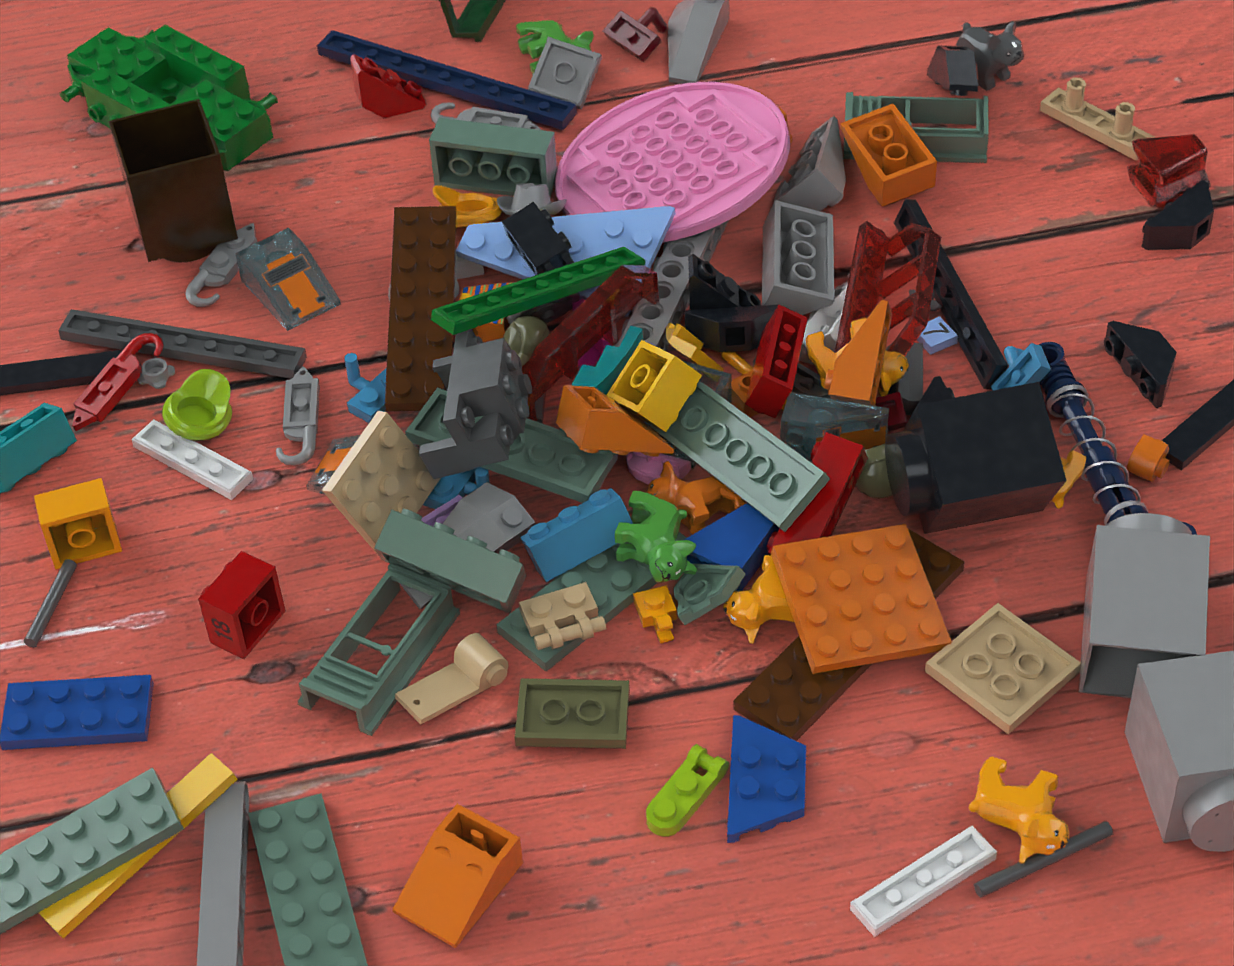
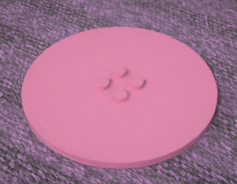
M695 82L657 89L612 108L589 124L573 140L557 168L555 177L556 196L558 201L566 200V204L562 209L565 216L671 206L675 208L676 214L663 242L690 237L734 218L758 201L771 188L783 171L790 151L789 130L783 113L777 105L763 94L750 88L720 82Z

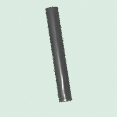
M64 560L24 639V643L27 646L36 647L77 567L73 560Z

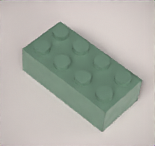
M447 118L438 119L429 139L435 186L442 185L453 189L514 196L516 184H546L549 196L551 197L555 187L557 172L554 132Z
M403 508L401 513L391 509L374 547L382 561L395 564L451 586V590L510 614L526 578L524 566L519 562V556L502 549L497 554L486 548L487 543L472 536H468L466 540L454 535V529L438 522H435L434 526L425 524L421 521L422 516Z

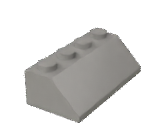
M774 200L763 225L762 306L780 304L804 315L832 305L834 302L833 215Z

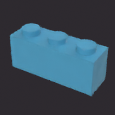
M610 488L593 493L589 500L578 506H570L563 509L558 514V517L547 523L542 522L532 526L528 533L520 538L537 572L548 582L618 544L615 542V531L619 522L633 524L622 498Z

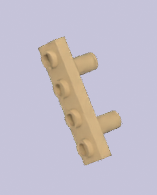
M1075 77L1067 82V92L1057 88L1041 101V112L1136 161L1154 147L1155 137L1133 126L1135 112L1133 104L1128 102L1120 103L1119 106H1116V114L1113 116L1084 101L1086 82L1081 78Z

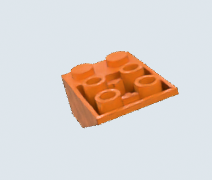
M572 385L563 386L556 424L566 433L567 437L571 438L579 446L580 450L587 453L610 450L619 455L641 452L651 457H658L660 453H674V449L646 422L597 388Z
M457 803L434 830L392 909L393 913L456 948L523 864L520 837Z

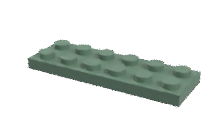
M700 380L697 383L696 390L688 397L679 411L678 418L670 425L667 432L653 425L651 427L666 441L784 532L788 530L830 480L825 472Z
M437 388L405 431L406 436L412 443L424 445L452 437L443 422L447 397L446 390ZM483 416L475 417V423ZM526 418L524 433H520L513 444L510 445L509 459L481 467L584 503L589 500L593 493L597 492L617 461L618 454L610 450H599L598 453L584 452L578 448L579 446L571 438L566 436L564 431Z
M679 532L676 541L684 540L687 537ZM620 543L559 575L531 598L586 582L598 607V617L603 616L605 624H607L634 602L633 593L649 590L658 582H655L649 565L634 559H628L624 562L617 561L616 552L620 546ZM520 607L496 624L497 633L544 671H548L585 641L580 637L564 642L563 647L552 650L550 646L537 650L534 636H530L521 615Z
M154 768L147 770L0 854V934L184 830L162 781Z
M322 793L248 813L284 965L368 966Z

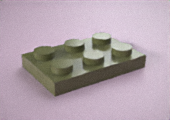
M521 678L515 728V746L626 749L630 694L629 680Z

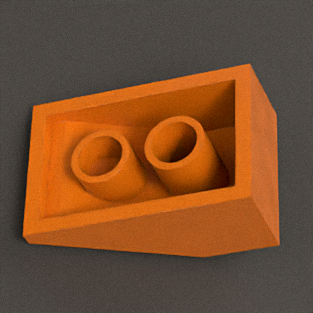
M894 103L840 123V128L867 187L882 207L935 187L937 160Z
M881 300L835 360L834 370L828 369L825 389L828 390V395H830L834 405L874 411L892 318L888 301Z

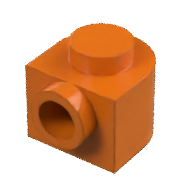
M1143 434L1129 458L1127 471L1150 482H1153L1156 477L1162 479L1170 463V460L1166 459V455L1169 452L1168 444Z

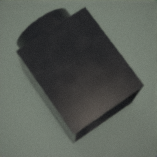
M1039 382L919 404L913 411L904 430L888 434L885 442L887 474L894 501L903 516L919 514L924 534L1043 511L1067 481Z

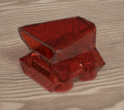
M1195 134L1142 138L1132 141L1133 150L1140 162L1127 166L1129 179L1151 207L1165 208L1169 202H1174L1182 196L1187 188L1193 187L1202 179L1208 182L1209 188L1211 187L1205 170L1208 151Z

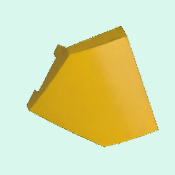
M669 323L666 327L667 341L700 369L716 380H719L725 369L701 351L704 343L682 325Z

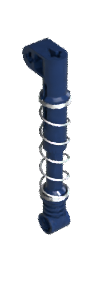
M1055 342L1039 344L1051 368L1048 374L1039 382L1047 395V409L1051 415L1065 419V422L1060 426L1059 433L1063 436L1073 435L1077 444L1071 450L1078 446L1082 455L1086 456V464L1081 478L1090 482L1095 493L1092 500L1094 503L1101 505L1106 515L1104 519L1105 526L1121 516L1148 513L1145 504L1141 502L1138 490L1128 484L1129 472L1126 467L1116 460L1117 449L1115 445L1109 440L1104 439L1106 428L1101 420L1093 417L1094 404L1083 384L1075 380L1065 360L1062 346ZM1087 402L1091 406L1090 416H1087L1084 410ZM1092 419L1100 423L1103 429L1102 438H1098L1090 422ZM1067 424L1071 433H1063L1062 428ZM1103 442L1108 443V444L1112 447V449H1113V451H1114V454H1113L1111 448H1109V447H1107V446H1102V443H1103ZM1121 468L1124 470V472H1125V474H1126V478H1125V476H1124V474H1123ZM1182 522L1191 530L1192 534L1197 535L1192 525Z

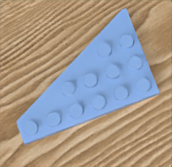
M664 206L552 217L555 224L552 226L557 234L562 231L571 244L572 248L568 250L574 263L620 247H626L646 260L643 271L579 292V300L584 299L587 303L628 317L676 214L675 208ZM502 222L468 225L456 249L458 257L522 280L535 276L506 236Z

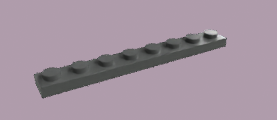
M73 309L70 310L58 330L61 340L123 350L136 336L143 333H153L162 338L164 347L159 355L161 357L291 379L303 366L307 358L305 348ZM154 343L146 344L138 353L154 355L156 345Z

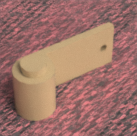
M473 633L465 637L458 644L454 653V663L395 693V699L422 725L482 691L502 683L507 676L508 661L479 633Z

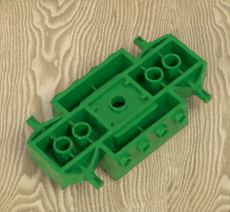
M167 25L158 28L156 31L151 30L142 38L124 36L108 27L67 54L69 62L67 67L72 85L60 92L62 100L68 103L77 95L85 96L88 106L87 112L90 118L110 128L109 121L200 99L219 150L224 171H229L274 138L270 118L266 110L278 102L276 96L268 93L260 101L251 100L249 84L243 65Z

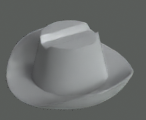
M516 184L514 197L501 196L497 198L499 208L510 216L533 201L540 211L546 209L550 216L559 213L566 204L565 199L551 203L546 184Z

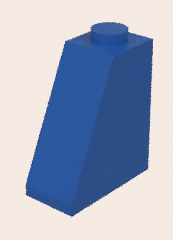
M746 503L684 539L696 544V548L687 555V561L692 564L740 566L746 575L741 580V584L736 591H742L762 564L764 556L768 555L767 544L769 538L774 531L778 532L779 527Z

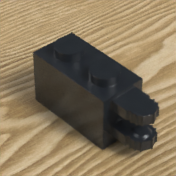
M534 201L502 221L506 236L535 276L574 263L568 250L572 248L569 240L562 231L557 234L552 227L555 224L546 209L540 211Z

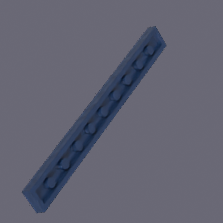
M331 30L317 45L318 55L350 65V57L353 54L363 59L369 58L378 67L394 71L401 79L407 82L413 81L421 87L499 111L528 115V120L560 130H564L577 114L576 104Z

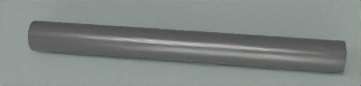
M1104 821L1069 838L1065 847L1056 850L1051 855L1037 853L1029 857L1024 864L1018 862L974 883L975 892L982 898L1113 835L1112 827L1107 821Z

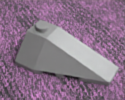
M683 0L676 5L668 21L669 82L685 84L699 81L729 21V0Z
M833 116L811 133L799 153L802 157L788 171L792 175L788 183L784 181L780 184L774 200L821 211L828 205L830 207L835 206L843 198L846 177L838 120Z
M486 482L462 498L443 524L454 529V535L464 540L468 536L480 539L487 543V549L499 554L500 549L507 551L521 542L520 537L528 533V530L534 526L535 521L514 495ZM400 584L419 609L428 605L433 598L431 595Z

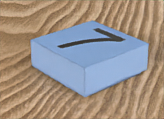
M940 316L913 328V337L919 343H923V348L930 355L957 344L958 335Z

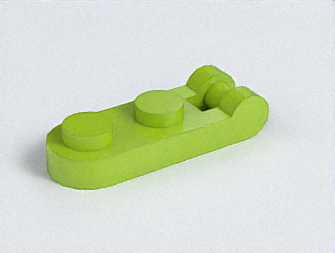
M695 744L690 749L686 760L649 803L646 809V821L649 830L659 836H671L679 832L725 776L729 767V761L720 756L714 758L707 754V749ZM700 767L707 771L704 776L696 773Z

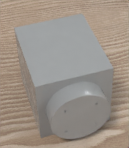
M1152 513L1129 514L1112 520L1107 526L1097 525L1086 576L1079 680L1080 693L1131 698L1138 664L1206 654L1210 536L1192 534L1191 530L1181 521L1165 515Z
M1234 651L1138 664L1124 732L1163 843L1191 839L1197 847L1203 850L1214 852L1234 850Z

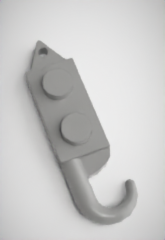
M449 102L436 105L431 112V118L435 124L439 118L541 130V128L528 120V115L479 107L467 109L461 112L457 118L440 115L443 110L455 108V104Z
M254 223L236 230L238 239L218 244L199 267L200 272L185 291L186 299L190 304L196 307H206L214 304L220 298L219 294H215L212 297L202 299L197 297V294L204 285L218 287L229 284L258 247Z
M304 366L298 370L291 380H286L283 415L285 437L292 441L303 442L302 451L297 455L288 456L283 453L282 448L276 449L277 458L281 462L293 466L301 465L313 457L318 430L319 381L318 378H313Z

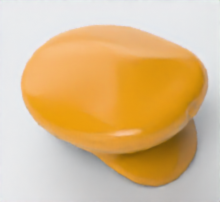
M436 185L432 189L434 197L441 203L439 206H456V228L468 227L471 224L488 223L497 219L502 213L495 197L478 193H459L442 185Z

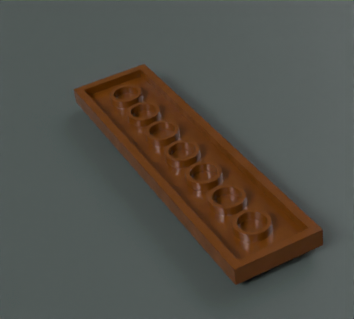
M456 206L394 207L385 390L386 411H421L437 388L446 390L437 372H434L432 366L433 360L453 355V335L431 321L433 309L454 303Z
M908 529L936 599L964 571V561ZM798 636L733 700V710L750 721L797 741L872 664L812 674L800 636Z

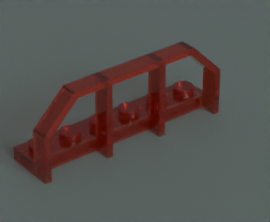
M868 220L859 226L835 353L851 341L850 328L852 321L868 318L878 305L879 296L885 299L918 276L916 292L891 308L892 318L889 330L911 316L887 350L906 356L928 324L941 237L928 227L911 223L889 238L881 229L876 228ZM918 238H923L922 253L882 280L887 254L892 257Z
M621 265L534 349L531 358L522 366V373L529 376L532 385V392L528 394L529 417L527 419L537 421L535 402L563 375L574 381L579 372L578 360L601 338L613 346L618 342L616 324L642 298L654 305L659 302L656 272L644 265Z

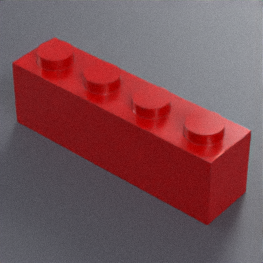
M778 304L762 332L745 405L751 407L757 413L766 414L772 418H776L793 390L808 319Z
M828 432L825 433L821 442H816L811 452V463L825 472L830 480L786 532L779 528L778 532L774 531L767 544L769 556H771L772 547L775 545L832 536L868 460L863 445Z

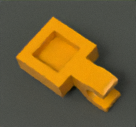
M667 585L633 593L634 605L643 628L653 625L660 643L673 641L674 637L671 628H673L672 621L677 620V610Z

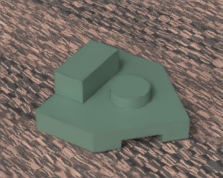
M693 564L697 568L696 574L682 575L673 591L678 601V618L684 625L728 601L746 575L740 566Z

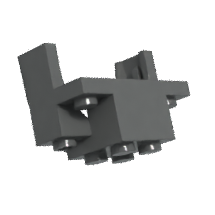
M472 329L458 333L455 336L453 355L433 360L432 369L438 373L446 387L447 397L443 422L452 436L445 440L420 445L419 456L433 479L508 460L510 445L513 444L520 433H524L525 421L529 417L528 394L532 392V385L529 376L522 373L521 360L516 352L511 350L504 338L483 343L479 336H475ZM483 416L475 423V417Z

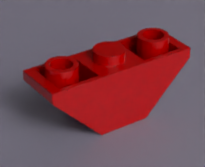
M355 54L350 57L355 92L362 107L385 119L421 110L427 105L422 95V89L415 82H407L401 79L394 71L378 67L369 58L363 59Z

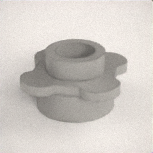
M152 358L143 363L141 376L137 380L139 384H149L155 389H161L166 386L168 378L175 374V368L172 365L167 366L165 360L161 358Z

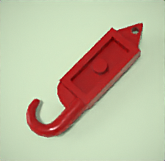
M153 333L140 334L133 338L116 358H112L73 404L76 408L72 423L75 431L95 421L102 422L141 376V364L135 355L144 345L154 343L156 349L153 354L155 357H158L164 347L162 338Z

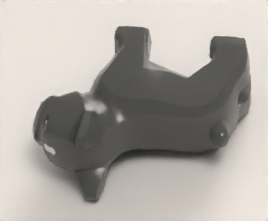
M1011 21L1004 32L999 35L990 33L982 27H971L968 22L963 24V33L960 35L956 46H965L974 51L975 64L978 70V85L986 91L995 87V74L998 75L999 79L1006 81L1010 78L1008 66L1018 65L1024 59L1025 55L1021 40L1014 36L1016 30V23L1014 21Z

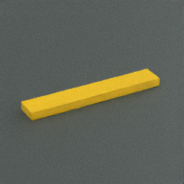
M212 753L167 792L183 828L188 826L238 780L235 774ZM180 832L38 913L64 939Z

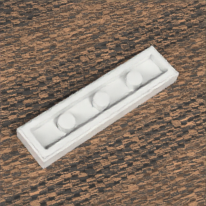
M154 419L131 439L134 448L230 500H233L253 481L251 471L193 440L176 435L167 426Z
M970 826L853 900L850 904V910L869 932L876 937L996 860L997 851L973 826Z

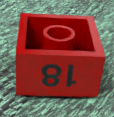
M243 551L232 562H228L225 565L222 573L211 585L202 591L198 598L210 643L242 659L247 657L286 612L276 567Z

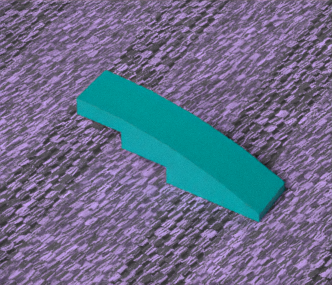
M630 326L620 347L606 345L595 367L582 364L572 386L595 387L607 395L641 340H643V328Z

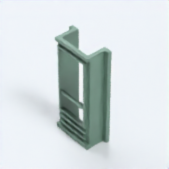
M846 92L845 121L894 103L911 127L912 123L976 125V129L912 128L937 162H987L989 137L988 96H983V99L853 96V92ZM844 137L843 159H855Z
M390 563L388 571L308 677H304L299 683L301 697L298 699V705L311 710L320 697L355 711L359 731L372 736L397 702L395 693L408 687L459 616L460 609L453 606L451 586ZM400 584L433 596L395 650L391 649L389 645L383 646L365 639L366 635L401 590ZM360 644L378 650L384 656L390 655L377 674L347 663Z

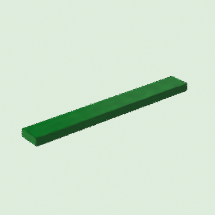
M620 247L432 310L431 321L452 335L643 271L646 260L626 247Z

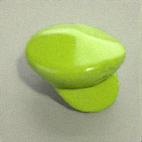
M200 369L192 373L183 385L167 398L163 405L162 417L167 427L176 435L195 441L208 440L220 435L229 425L233 414L229 404L231 389L227 378L212 369Z

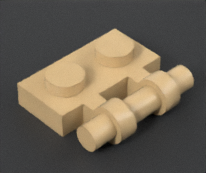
M586 582L519 602L521 615L530 636H534L537 650L550 646L553 650L563 647L564 642L580 637L582 640L594 637V633L606 630L603 616L598 617V607Z

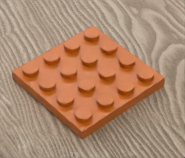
M906 524L772 547L771 556L812 674L939 652L946 645L952 643Z

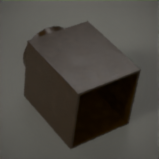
M200 99L109 121L130 207L148 262L159 259H166L172 262L199 260L211 254L218 244L238 239L220 153Z

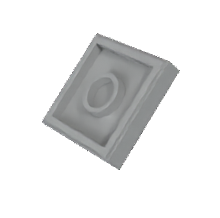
M548 37L528 90L576 104V108L582 110L602 60V55Z

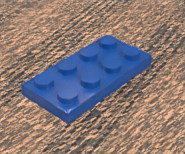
M150 674L8 683L0 731V746L2 750L148 741L154 685L152 676Z

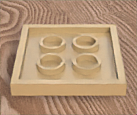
M377 411L322 491L375 551L374 547L391 509L401 513L404 508L417 513L441 478L433 479L419 456L417 448L387 412Z
M999 603L994 605L952 640L951 644L946 645L925 665V672L1007 734L1011 733L1074 678L1081 669L1080 661Z

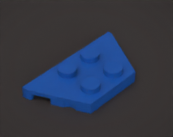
M733 715L727 843L739 841V835L759 829L760 832L775 828L781 822H791L805 815L806 745L739 715Z

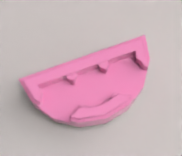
M630 452L626 455L629 472L637 480L646 484L660 477L663 463L666 461L670 462L679 479L684 478L691 470V461L661 453L658 457L647 456L641 452Z

